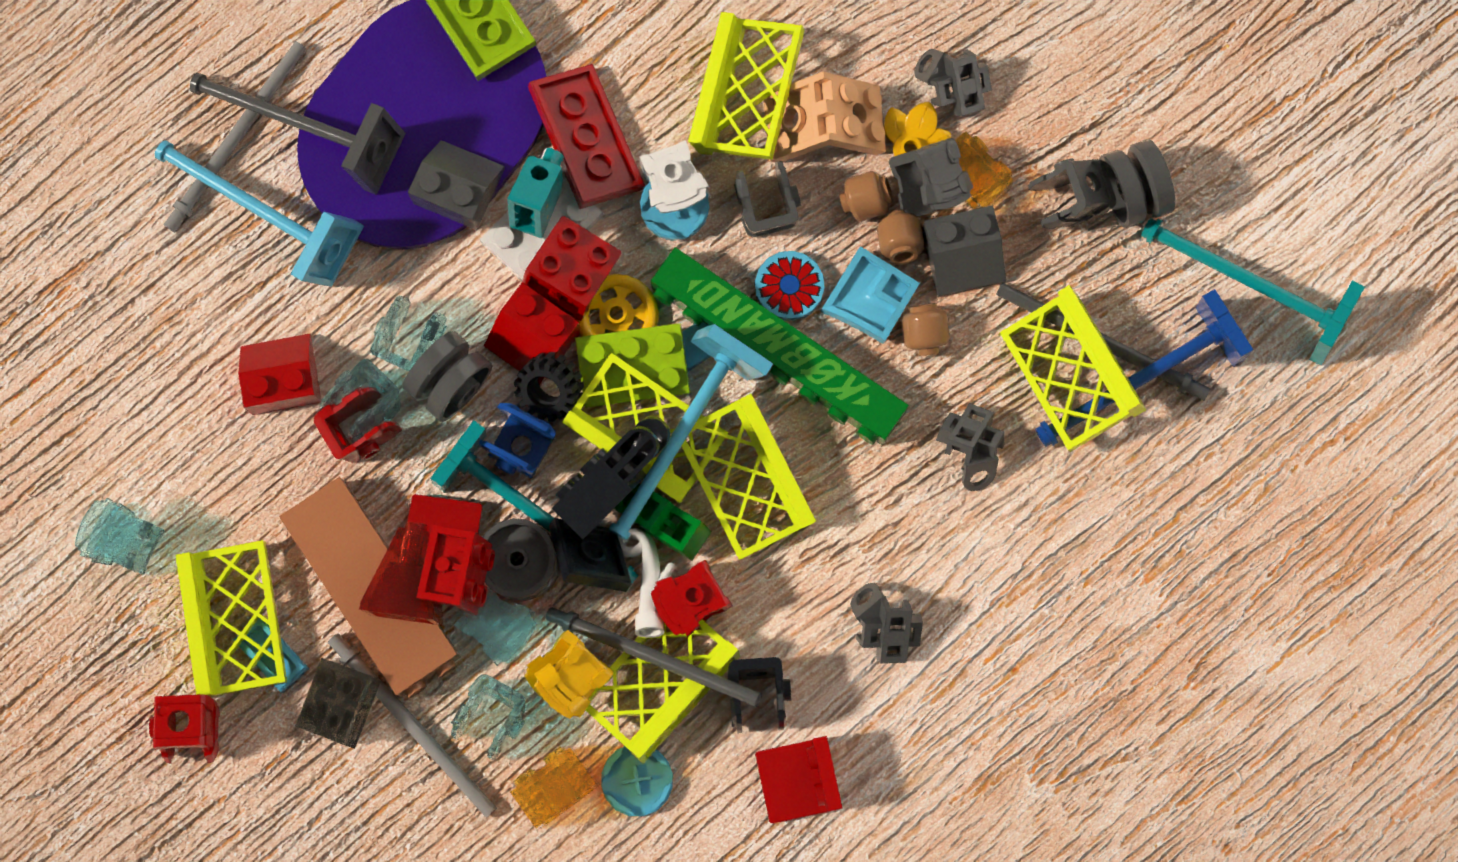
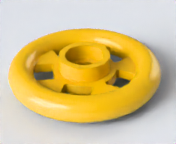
M612 274L607 276L593 297L589 310L582 321L576 318L575 320L580 323L581 330L579 334L581 337L605 334L606 330L611 332L626 331L633 324L634 318L644 322L642 328L658 326L659 308L652 291L643 282L628 275ZM614 288L617 297L603 302L600 294ZM632 292L642 302L636 309H633L630 302L625 299ZM614 309H620L623 311V316L621 319L614 320L610 317L611 312ZM590 310H600V324H590Z

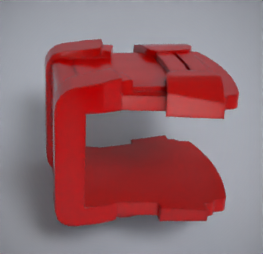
M358 387L344 396L342 402L338 405L328 404L314 416V424L336 459L345 460L350 463H356L361 459H369L381 450L379 445L388 442L402 431L397 422L387 421L379 426H375L364 434L362 438L350 445L341 430L340 423L355 413L375 404L382 397L377 388L365 387L362 389Z
M706 560L696 564L684 575L676 578L670 576L656 581L657 586L651 591L652 600L661 619L675 635L686 634L687 639L695 630H701L699 628L701 620L705 622L711 616L719 615L733 607L731 601L724 595L712 575V569Z
M203 694L154 697V717H151L149 721V734L151 739H153L152 748L161 751V756L166 763L172 764L175 748L192 747L202 748L207 763L214 762L219 752L218 730L220 709L216 700ZM185 712L189 716V724L183 731L176 732V713Z

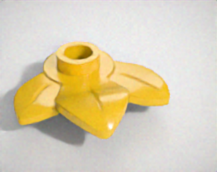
M924 102L918 104L909 111L908 115L894 107L888 110L885 116L884 129L885 136L894 144V156L907 153L904 149L907 144H913L917 149H920L923 146L951 138L952 134L949 131L936 128L938 121L937 112L932 103Z

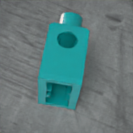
M545 148L541 158L535 156L527 158L507 198L509 227L541 239L543 238L563 187L562 168L560 167L564 159L562 153L552 148Z

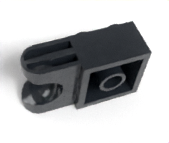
M655 416L646 417L629 430L608 452L602 448L580 469L584 476L577 473L555 494L560 500L552 509L584 539L645 478L647 474L642 469L669 442L670 429L661 418Z

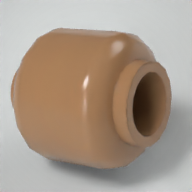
M875 171L848 178L844 185L845 192L839 194L845 214L851 212L858 221L886 214L889 210V203L894 202L887 177H880Z
M895 210L883 218L877 226L881 254L888 260H891L892 263H911L923 252L925 247L923 228L920 218L914 214L905 213L904 210Z
M937 303L909 307V313L902 317L905 345L909 349L918 350L919 356L939 354V347L949 342L950 333L947 313L943 309H937Z

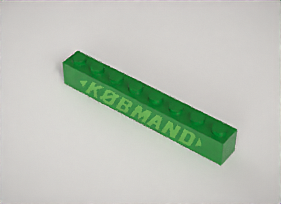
M674 247L651 279V286L655 291L653 295L660 302L669 307L672 303L684 310L682 315L696 326H699L702 321L709 326L712 324L717 325L773 363L769 372L771 377L783 385H786L788 382L800 389L798 394L807 402L815 405L818 401L829 409L827 414L832 419L842 425L848 422L858 429L857 435L872 445L878 442L883 446L906 413L908 404L676 247Z

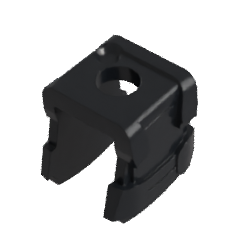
M777 657L733 660L728 667V680L739 684V680L775 678L778 730H784V723H786L785 701H791L790 679H783L782 661ZM731 697L732 727H737V733H742L741 702Z

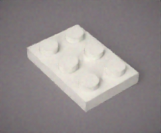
M563 175L562 191L542 239L509 227L508 211L479 239L521 281L523 280L526 268L562 216L569 218L588 231L603 217L602 211L595 205L579 209L570 185Z

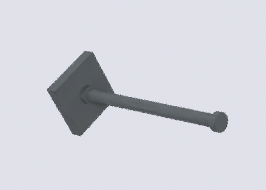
M201 73L194 74L190 81V91L195 94H208L349 147L350 149L341 167L365 191L377 195L406 134L384 107L371 103L357 134L354 135L207 80V76Z

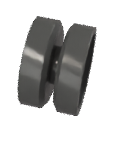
M1146 139L1130 145L1127 154L1121 150H1115L1101 155L1099 159L1105 165L1116 196V205L1111 210L1122 227L1127 229L1143 223L1147 213L1154 218H1158L1174 211L1176 198L1170 172L1164 157L1152 140Z
M450 331L440 337L420 356L408 372L402 386L417 402L428 399L426 409L440 422L447 421L474 397L485 383L493 367L492 363L478 351L468 354V342L456 331Z
M512 518L498 522L484 534L483 538L492 544V550L495 551L493 568L491 571H487L485 583L491 590L511 600L527 601L542 596L553 587L560 574V567L552 537L546 530L529 520ZM520 552L524 556V561L521 565L516 566L513 564V560L519 558Z

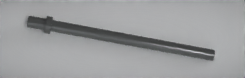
M1003 282L996 293L999 297L1031 313L1045 305ZM1054 310L1046 316L1045 320L1062 328L1064 315L1062 312ZM1069 325L1068 332L1074 334L1073 330ZM1101 333L1115 356L1140 369L1156 361ZM1172 368L1158 376V378L1178 387V392L1184 394L1186 391L1203 401L1211 389L1193 380V375L1189 373L1183 375Z
M550 607L546 613V620L562 626L563 631L569 630L572 633H579L757 707L761 701L762 693L580 619L579 614L573 611L566 613Z

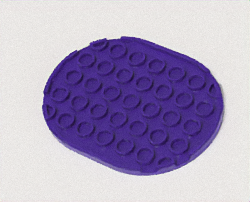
M425 0L406 1L381 15L364 31L312 96L303 116L356 135L371 103L384 107L406 134L377 195L365 191L341 167L350 149L349 147L299 129L297 152L300 174L304 186L318 210L322 214L325 211L351 218L364 225V228L357 241L374 247L400 248L402 250L417 249L447 237L450 238L465 229L467 226L413 204L408 195V190L423 159L442 140L505 166V170L491 198L492 201L529 154L544 125L528 89L530 81L547 77L537 47L534 46L477 81Z

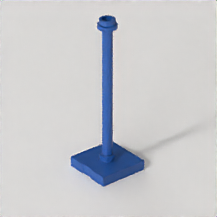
M1215 289L1202 296L1196 307V310L1207 325L1205 327L1206 331L1128 377L1135 390L1213 343L1221 347L1233 367L1246 360L1254 349ZM1100 397L1096 413L1115 401ZM1093 399L1073 411L1089 415ZM1069 416L1066 431L1085 419ZM1042 421L1040 426L1035 429L1038 437L1045 447L1051 444L1053 446L1058 443L1056 437L1059 434L1052 423L1048 425L1045 421Z

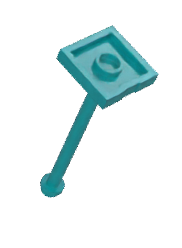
M1153 218L1148 220L1141 234L1142 237L1146 238V242L1151 244L1155 239L1319 322L1318 327L1324 329V332L1309 360L1321 366L1365 286L1352 280L1337 309L1333 310L1328 307L1325 310L1161 227L1163 220L1159 218L1157 220Z
M473 420L431 476L432 484L445 492L459 472H462L464 475L468 472L550 532L549 524L554 519L553 516L476 461L477 456L474 455V452L480 446V439L484 440L487 435L486 429ZM630 565L628 572L633 584L638 574L633 571L635 568Z

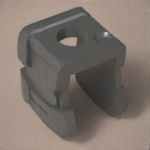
M953 138L932 143L889 159L892 173L898 180L900 210L915 216H922L936 210L957 206L970 198V191L974 187L967 170L962 171L959 164V158H961L960 150Z
M1073 158L1060 161L1054 165V171L1040 176L1027 185L1030 191L1056 189L1067 184H1071L1077 203L1068 209L1042 219V228L1075 227L1091 219L1093 215L1105 214L1116 205V196L1101 159L1074 161ZM1086 176L1092 180L1094 191L1088 186Z
M783 161L775 162V171L786 214L760 221L755 219L743 170L736 172L737 179H735L734 187L738 203L743 208L742 218L740 219L749 237H759L791 229L798 220L796 207L801 206L796 185L790 187Z

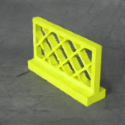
M721 12L688 140L699 154L712 155L713 152L773 160L805 31L802 25L737 18L734 13ZM745 30L759 31L763 38L746 49L742 43ZM782 34H792L791 44L778 53L771 42ZM766 45H769L775 56L758 67L751 56ZM748 59L755 70L738 82L734 76L735 69ZM778 63H781L784 68L783 77L770 86L763 74ZM760 77L767 89L750 100L743 88ZM740 91L747 103L730 114L726 108L727 101ZM772 95L776 101L775 109L762 118L755 106ZM752 110L759 121L742 132L735 121ZM732 124L738 136L727 144L717 143L720 131ZM764 128L768 134L765 149L751 147L747 139Z
M1068 285L1057 292L1058 297L999 333L1067 450L1072 452L1128 417L1138 416L1146 411V408L1078 294ZM1059 308L1064 315L1061 331L1043 328L1046 316ZM1036 321H1038L1037 326L1031 325V324L1035 323ZM1069 325L1074 334L1067 333ZM1023 329L1035 331L1030 350L1017 347L1012 336ZM1042 333L1059 337L1054 355L1037 352ZM1065 338L1080 342L1082 348L1078 361L1060 357ZM1022 354L1029 355L1027 363ZM1086 354L1089 357L1092 364L1084 362ZM1035 357L1052 360L1048 379L1035 377L1031 372ZM1059 362L1076 366L1071 385L1054 381ZM1082 368L1096 370L1099 374L1096 390L1078 386ZM1038 383L1046 384L1044 392ZM1104 384L1109 393L1102 392ZM1052 386L1070 390L1065 409L1051 406L1048 401ZM1076 391L1094 395L1089 415L1071 411ZM1100 397L1114 400L1120 410L1108 419L1095 416ZM1055 412L1063 414L1061 421ZM1069 416L1087 419L1084 433L1071 440L1066 432ZM1094 421L1100 422L1098 425L1092 428Z
M611 353L562 423L599 449L604 448L608 452L622 438L615 433L613 419L634 415L635 425L639 423L638 414L658 410L660 418L664 421L663 409L678 407L686 412L689 405ZM613 363L626 371L628 386L607 389L605 375ZM630 375L642 383L632 385ZM602 381L603 391L594 392ZM649 387L655 391L658 406L637 410L633 389ZM629 390L633 411L612 414L608 394ZM660 395L671 403L661 405ZM605 396L608 415L593 418L582 411L589 398ZM701 414L698 420L704 418L705 416ZM609 420L610 429L599 421ZM710 422L703 427L713 430L715 423ZM718 426L717 431L729 434L727 431ZM675 428L670 429V434L674 432ZM690 432L691 449L695 450L693 434ZM718 436L709 455L714 456L725 440V437ZM707 448L698 449L695 451L706 453ZM685 452L677 453L674 458L684 457L686 454ZM657 457L653 458L642 469L646 474L649 472ZM703 459L699 463L700 468L702 466ZM671 462L669 469L666 470L656 488L681 504L698 478L695 472H693L686 482L674 474Z
M752 394L717 410L695 423L690 432L700 429L712 433L706 453L692 450L686 439L681 447L739 560L816 522ZM734 410L742 423L738 437L717 431L721 417ZM716 420L713 430L703 427L704 425ZM744 428L751 442L741 439ZM715 435L736 441L730 461L709 455ZM739 443L755 448L758 457L754 469L733 463ZM694 454L704 457L701 468ZM708 459L728 465L722 486L706 480L703 472ZM760 460L767 474L757 471L760 464ZM732 467L752 473L746 493L725 487ZM756 475L769 478L772 481L774 489L770 501L749 495ZM711 487L720 489L717 499ZM724 491L744 497L738 517L723 513L720 501ZM776 493H778L783 505L773 503ZM748 499L768 505L762 525L742 519ZM772 506L787 511L793 525L781 531L766 527ZM726 518L736 521L733 531ZM740 523L760 529L756 543L743 550L736 539ZM764 530L774 533L773 535L761 540Z
M261 540L198 553L187 552L175 555L196 695L203 694L214 698L223 694L286 683L287 676L266 541ZM258 550L259 565L252 575L236 565L245 552ZM235 554L231 561L224 557ZM219 558L228 564L216 582L206 576L204 560ZM233 569L248 578L237 596L221 586ZM260 573L262 576L263 584L257 580V577ZM207 582L213 585L209 592ZM253 583L262 588L265 595L264 601L257 610L242 601V598ZM218 590L233 599L222 617L211 611L210 600ZM238 604L254 614L242 632L227 622V619ZM266 608H267L268 618H266L265 616L262 615V613L264 612V610H265ZM212 617L218 620L215 626H213ZM258 618L267 623L270 628V635L262 646L247 636ZM223 625L239 635L227 653L216 646L215 636ZM244 639L259 649L247 667L232 657ZM271 643L273 647V653L267 650ZM218 653L224 656L220 662L218 660ZM266 654L275 661L277 676L262 678L252 670L261 657ZM228 661H231L244 671L235 684L222 686L220 672ZM249 675L256 679L244 682Z
M701 620L699 622L701 630H695L688 637L689 656H677L675 658L689 662L694 665V661H702L697 667L723 677L728 671L729 664L741 657L739 650L728 640L726 641L706 622ZM664 623L663 635L653 638L638 636L634 641L644 644L648 639L662 638L663 653L668 654L667 638L687 636L686 634L675 635L673 632H667V625ZM708 635L717 643L708 655H693L692 636ZM623 652L609 667L613 670L612 677L602 687L596 688L589 697V700L592 701L599 692H613L614 711L598 712L590 704L585 711L644 764L711 688L687 678L683 682H669V672L665 669L664 683L643 684V664L651 663L639 658L630 659L632 655ZM626 665H638L639 684L618 685V671ZM613 678V686H605ZM669 688H677L672 693V695L669 696ZM664 689L665 702L659 709H644V690ZM639 690L640 710L619 711L618 691ZM640 715V730L629 740L620 732L619 717ZM645 715H652L645 723ZM605 717H614V726Z

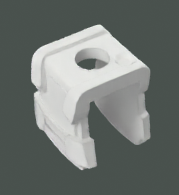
M686 140L665 149L639 156L644 178L647 183L649 181L651 183L652 189L648 191L651 208L655 206L660 213L676 212L706 198V192L708 198H710L711 195L707 190L710 186L702 173H697L692 164Z

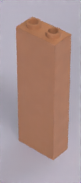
M341 477L336 478L279 516L396 696L402 698L407 695L408 698H412L427 687L425 681L436 674L441 678L457 667L455 661L461 658L460 654L425 601L416 598L417 589L399 562L395 560L396 557Z

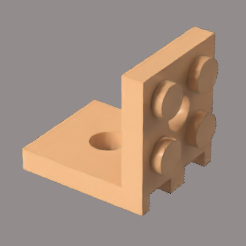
M824 71L792 83L773 160L769 159V162H784L828 145L872 155L886 152L880 85ZM772 95L764 100L765 116L775 109L776 101ZM798 112V122L794 127L793 118Z

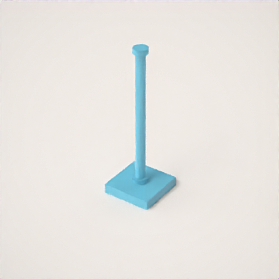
M167 140L162 141L155 150L156 159L161 162H170L304 243L305 247L291 275L304 282L332 287L364 225L354 219L324 211L315 229L311 232L174 149V145Z
M715 324L697 330L690 340V343L714 358L716 361L715 366L616 524L612 523L609 527L612 533L624 540H628L631 535L628 531L728 370L734 371L748 381L766 376L773 363Z

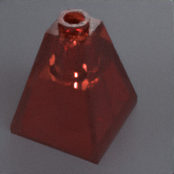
M406 522L405 528H398L360 602L359 610L375 617L443 626L442 604L416 598L430 538V532L427 531L428 525Z

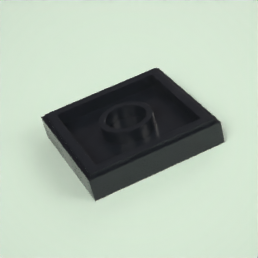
M554 518L549 524V530L564 582L623 592L629 589L632 582L617 535L612 533L608 527L596 526L582 539L563 519Z

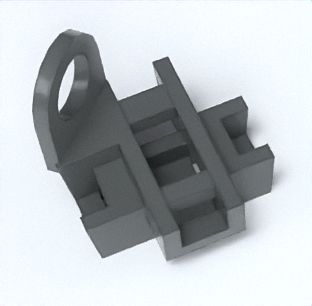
M929 49L920 57L915 67L914 74L918 80L935 86L937 97L931 99L932 105L943 107L953 103L956 116H965L985 109L983 93L992 90L988 65L983 62L977 63L976 54L970 50H963V56L955 59L947 53L936 49ZM932 58L929 68L922 72L925 63ZM969 76V78L961 80L962 77ZM949 83H951L953 92L951 93L949 89Z
M971 403L968 404L962 416L952 412L949 413L939 430L936 441L947 444L945 454L950 455L953 449L966 454L962 483L967 490L978 491L990 485L996 476L999 461L997 448L1003 449L1004 431L991 427L994 416L993 411ZM973 414L983 417V421L980 422L972 419ZM963 434V435H966V436H968V437H971L972 440H971V439H968V438H965V437H963V436H960V435ZM987 471L986 477L981 481L970 482L976 473Z
M865 584L854 594L850 603L856 619L863 626L862 634H856V640L862 648H876V658L880 664L907 663L908 647L920 646L923 626L921 614H912L913 610L909 600H903L902 608H890L886 596H884L877 584ZM872 591L869 600L859 605L861 598L866 593ZM901 625V629H890V626ZM897 650V653L887 654V651Z

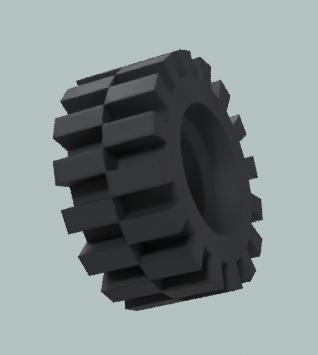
M543 352L533 357L517 374L518 378L514 381V386L518 388L514 393L515 397L523 398L519 402L521 408L526 405L530 408L527 413L533 415L536 412L538 413V419L544 420L547 417L548 422H554L557 417L560 420L573 409L583 394L580 391L584 388V382H577L582 375L580 371L575 373L572 371L576 366L572 361L568 365L564 363L567 357L561 354L555 359V352H549L546 356ZM546 377L552 380L557 385L560 395L553 397L545 393L539 385L538 378Z

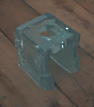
M399 295L391 304L386 316L382 317L377 323L374 331V336L376 337L370 347V352L376 357L406 371H410L420 356L444 335L448 327L445 325L447 319L444 314L439 312L433 313L432 317L427 321L420 343L411 360L394 353L389 349L411 305L409 298Z
M363 359L351 371L346 370L335 381V386L327 392L320 402V410L328 404H335L336 406L342 402L344 396L365 383L370 387L378 389L382 396L380 402L356 419L349 430V439L353 443L362 438L364 434L375 426H378L383 420L385 422L391 421L401 409L398 387L369 359Z
M106 498L105 501L96 500L85 514L77 532L75 546L81 551L80 556L91 558V562L112 565L115 562L127 569L145 575L148 562L165 530L150 522L135 518V513L126 506Z
M487 587V598L484 606L479 607L478 614L473 615L464 612L462 617L453 626L479 641L484 646L482 651L498 666L501 662L510 663L527 645L536 627V622L533 619L535 612L518 603L511 605L501 600L495 592Z
M482 674L468 689V696H470L466 704L461 705L451 722L453 724L451 737L455 740L460 739L471 722L478 706L487 694L512 709L488 749L487 758L494 761L499 756L509 737L515 740L525 724V720L522 717L526 712L525 697L521 693L487 674Z

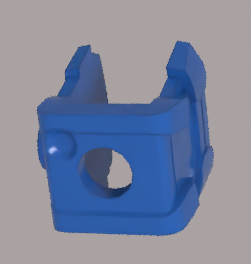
M500 403L497 408L505 413L508 419L494 445L481 439L479 445L488 452L490 458L496 460L495 466L512 476L515 471H518L532 479L555 438V429L546 421L532 416L516 405ZM524 436L531 441L532 447L526 455L519 456L513 453L511 445L515 438Z

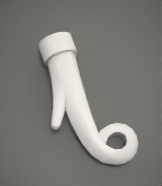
M631 527L628 531L631 533L628 540H624L619 536L618 538L624 557H635L642 554L639 613L635 616V633L640 637H659L664 634V621L656 610L651 591L657 586L656 581L672 575L675 564L673 562L668 563L660 574V562L653 538L648 532L640 528ZM628 541H639L638 544L633 547H626Z

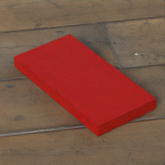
M593 64L529 82V92L552 146L564 156L561 167L579 209L644 189L645 183Z

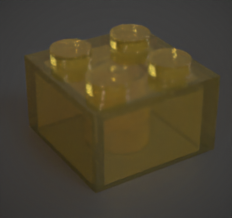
M560 746L543 759L547 765L536 772L529 769L513 781L517 787L510 791V793L537 829L544 828L601 785L577 751L571 747L565 750V748Z

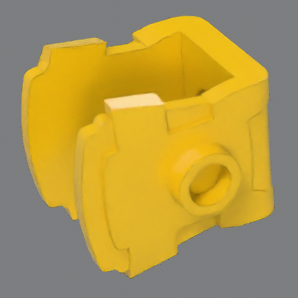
M566 630L556 640L551 650L542 657L540 655L526 665L528 668L524 677L532 689L554 710L570 719L573 716L580 718L591 703L589 697L596 688L602 687L612 677L613 670L595 657L577 636Z

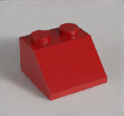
M522 282L501 309L485 341L484 347L514 369L520 371L533 357L544 352L546 356L549 352H555V359L561 354L565 355L574 343L575 338L580 335L581 326L577 320ZM546 377L538 378L540 387L547 379Z
M311 334L240 347L238 375L243 407L250 414L257 415L322 403Z

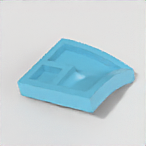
M860 246L820 311L858 329L883 344L920 283Z

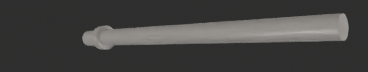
M297 41L293 43L255 98L266 102L271 100L306 51L302 44ZM246 109L205 168L217 174L260 114ZM196 179L181 201H175L173 204L175 209L163 225L175 233L184 219L192 216L194 213L192 208L205 192L208 185Z
M339 633L335 634L328 641V644L341 657L339 660L343 666L348 665L479 811L486 818L489 817L497 807L359 656L360 651L356 646L351 647Z

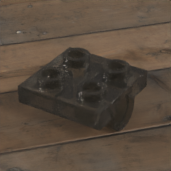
M321 658L295 726L355 749L381 679Z

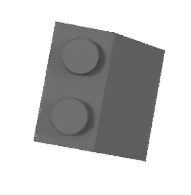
M441 140L421 162L408 190V195L413 204L477 230L505 170V166Z
M993 205L924 221L922 228L925 249L937 297L1006 282L1002 239Z

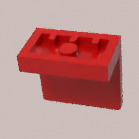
M562 216L526 268L522 282L561 310L582 321L589 310L593 297L620 258L621 251L569 218Z
M414 494L411 499L404 546H397L395 560L401 565L423 568L432 525L472 531L479 534L483 506L480 503Z
M432 525L416 598L456 606L469 614L477 615L479 607L484 606L487 598V586L484 585L486 573L491 571L494 565L495 551L492 550V544L476 532Z
M827 736L756 752L755 756L770 823H778L843 809Z

